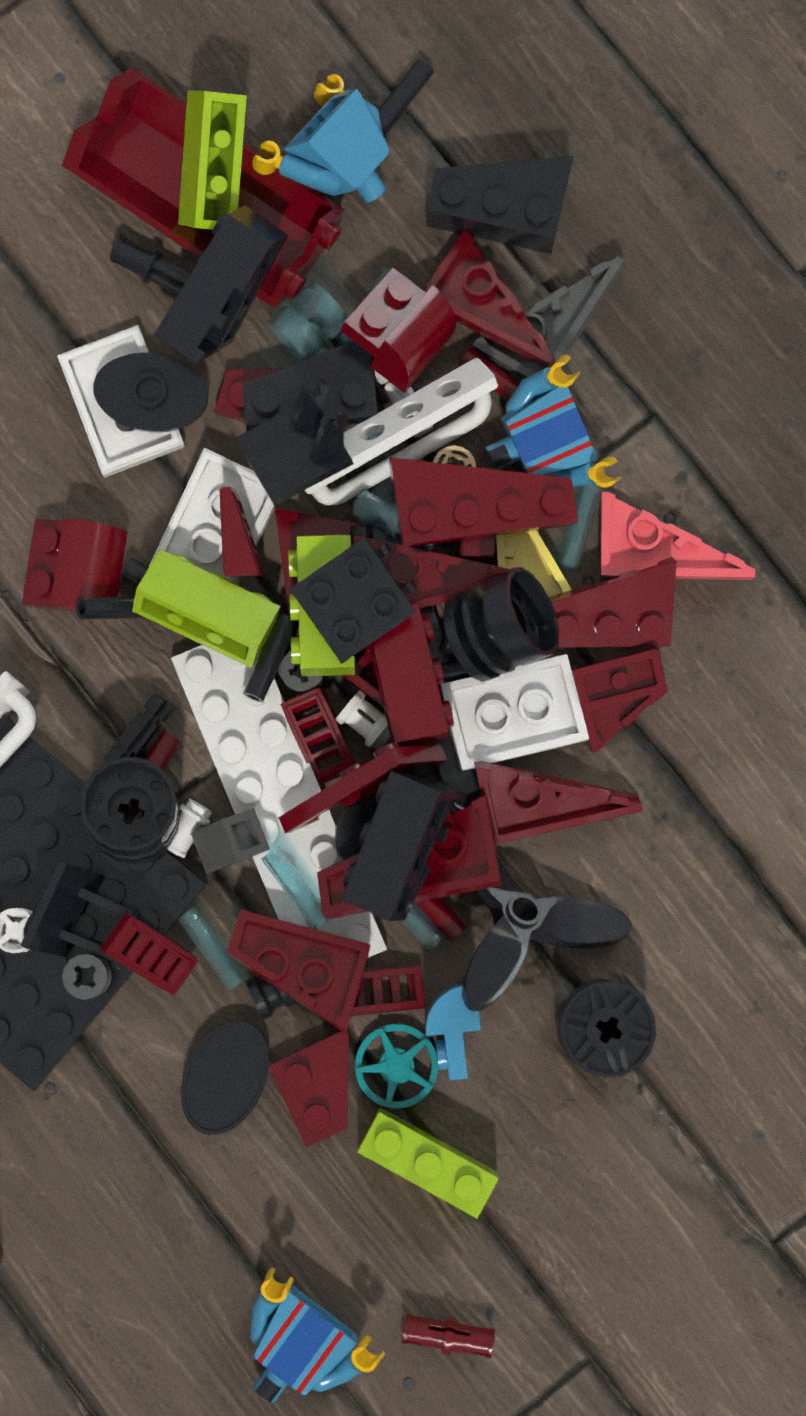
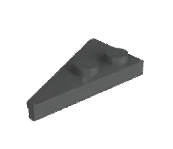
M616 256L611 261L602 262L589 270L590 275L569 288L566 286L561 287L535 303L530 311L524 312V315L535 331H539L548 344V349L556 361L562 355L569 354L625 268L624 259ZM483 336L476 339L472 345L473 349L485 358L522 379L545 369Z

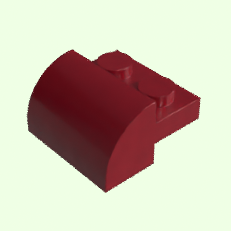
M393 267L345 320L340 331L372 355L374 360L370 367L405 394L452 339L457 323L450 303L435 286L432 285L427 292H424Z
M63 518V521L35 519L22 605L31 608L63 610L76 613V603L80 597H118L128 532L114 526L80 519Z

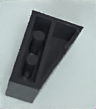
M574 155L436 168L426 210V226L458 234L466 230L472 237L552 254Z
M243 206L231 213L225 212L218 219L212 231L213 239L197 260L194 270L154 333V336L195 364L201 363L233 342L288 237L287 233L247 206Z
M391 771L389 777L384 778L378 788L376 802L379 804L374 817L365 824L361 832L359 842L362 848L357 861L349 866L344 876L343 886L346 889L342 900L388 921L406 920L431 870L430 867L426 866L435 840L444 844L450 831L443 827L454 803L463 806L468 793L423 774Z

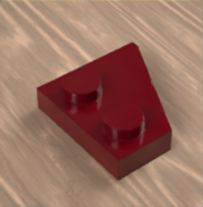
M651 648L571 669L589 735L588 744L591 752H596L605 746L604 743L623 727L626 728L639 717V714L646 707L653 705L668 692L658 648Z
M348 1030L347 1034L339 1031L269 1065L306 1147L347 1128L350 1039Z

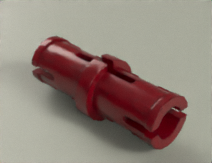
M406 1314L401 1344L408 1343L441 1349V1354L450 1355L451 1351L491 1359L495 1329L456 1323V1318L446 1317V1321Z

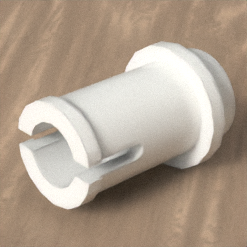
M189 799L186 805L181 804L179 806L182 812L180 813L178 834L168 848L169 851L182 858H185L187 851L194 842L191 832L211 823L208 818L212 812L192 799Z

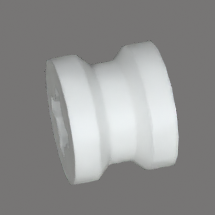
M12 908L0 913V948L3 951L9 953L29 951V949L20 945L24 938L25 923L33 913L32 910Z

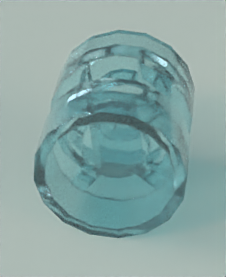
M311 281L294 297L295 306H284L267 321L268 326L278 340L300 362L314 357L322 350V340L324 338H335L341 332L340 329L348 318L336 300L315 281Z

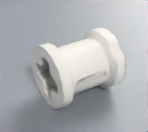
M359 690L338 715L336 721L340 724L347 723L366 739L365 744L371 748L379 735L387 727L385 715L366 701V694Z

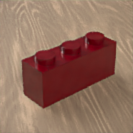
M418 603L412 604L416 613L369 645L391 743H398L399 747L445 742L449 732L448 727L454 726L449 700L441 701L438 685L444 684L439 658L431 659L428 643L434 641L429 616L421 617Z

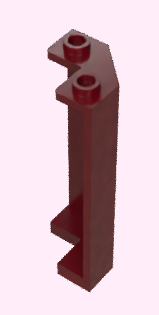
M130 68L110 80L97 117L74 130L62 166L197 257H200L214 237L212 235L213 230L178 225L187 104L135 69ZM243 142L238 209L247 206L288 234L282 249L257 294L258 298L275 309L288 297L294 300L299 295L307 281L305 276L324 249L329 250L335 244L342 231L338 223L345 209L315 189L280 175L278 168L269 175L258 173L252 166L254 155H259L264 159L268 158Z

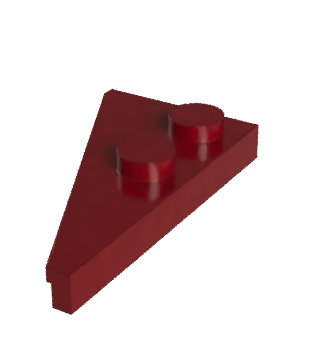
M463 230L423 291L427 292L432 285L435 286L450 303L456 317V322L544 368H551L556 360L549 351L548 344L539 331L536 332L524 315L523 308L507 285L500 281L493 265L489 260L486 261L474 243L472 235L468 231Z
M362 536L352 537V538H353V541H354V544L357 543L359 540H361V539L364 538V537H362ZM365 537L374 551L388 543L392 551L380 560L400 589L412 580L415 582L418 588L412 591L406 598L411 605L418 603L419 609L444 603L451 595L467 591L473 585H485L489 578L510 570L417 548H402L399 544Z
M395 742L380 747L373 752L375 759L366 764L358 763L340 772L342 779L278 817L284 832L291 833L320 820L319 815L341 802L346 808L377 794L381 782L384 778L389 777L391 771L407 772L405 769L407 767L437 766L447 761V757L441 744L399 747L398 743Z
M483 761L474 762L481 797L486 796L488 800L495 845L643 811L638 794Z

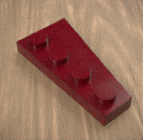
M390 457L389 466L402 548L573 526L578 523L572 478Z
M486 796L471 801L472 805L453 814L449 812L443 827L449 829L450 832L444 844L435 840L426 866L430 867L431 870L415 902L502 886L490 809ZM359 853L317 872L322 914L326 920L368 912L342 900L346 889L343 886L344 876L349 866L357 861Z

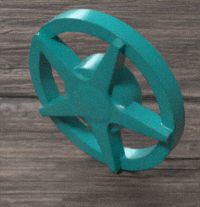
M389 1024L379 1027L363 1040L357 1051L355 1074L358 1084L368 1098L381 1106L388 1108L412 1106L424 1099L435 1084L438 1074V1059L435 1048L425 1034L412 1026ZM386 1032H407L421 1041L407 1051L402 1048H394ZM380 1035L385 1052L381 1056L379 1063L362 1066V1058L366 1048ZM424 1046H426L430 1054L432 1064L428 1081L414 1071L413 1058ZM363 1073L381 1074L383 1079L388 1082L386 1099L378 1096L369 1088ZM411 1080L424 1086L412 1098L392 1101L397 1084Z

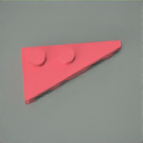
M601 492L600 578H618L621 573L634 569L639 571L658 565V561L670 557L677 561L675 579L753 580L755 578V569L746 565L740 558L730 553L725 554L703 543L702 539L671 523L666 524L658 520L655 515L643 509L640 511L615 498L616 495L610 492Z

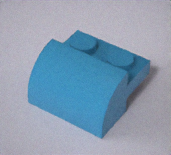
M463 982L447 987L436 996L428 1009L425 1022L426 1036L444 1034V1039L436 1040L439 1071L448 1070L449 1081L468 1079L463 1032L481 1030L479 1011H470L464 1004L462 997Z

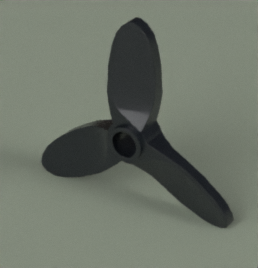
M498 858L502 886L477 890L493 916L494 927L481 941L467 967L462 987L464 1004L468 1010L474 1012L486 1009L496 1002L517 975L525 959L530 940L560 948L586 949L606 947L617 944L626 937L632 928L631 921L620 910L591 900L566 896L536 899L524 892L515 883Z

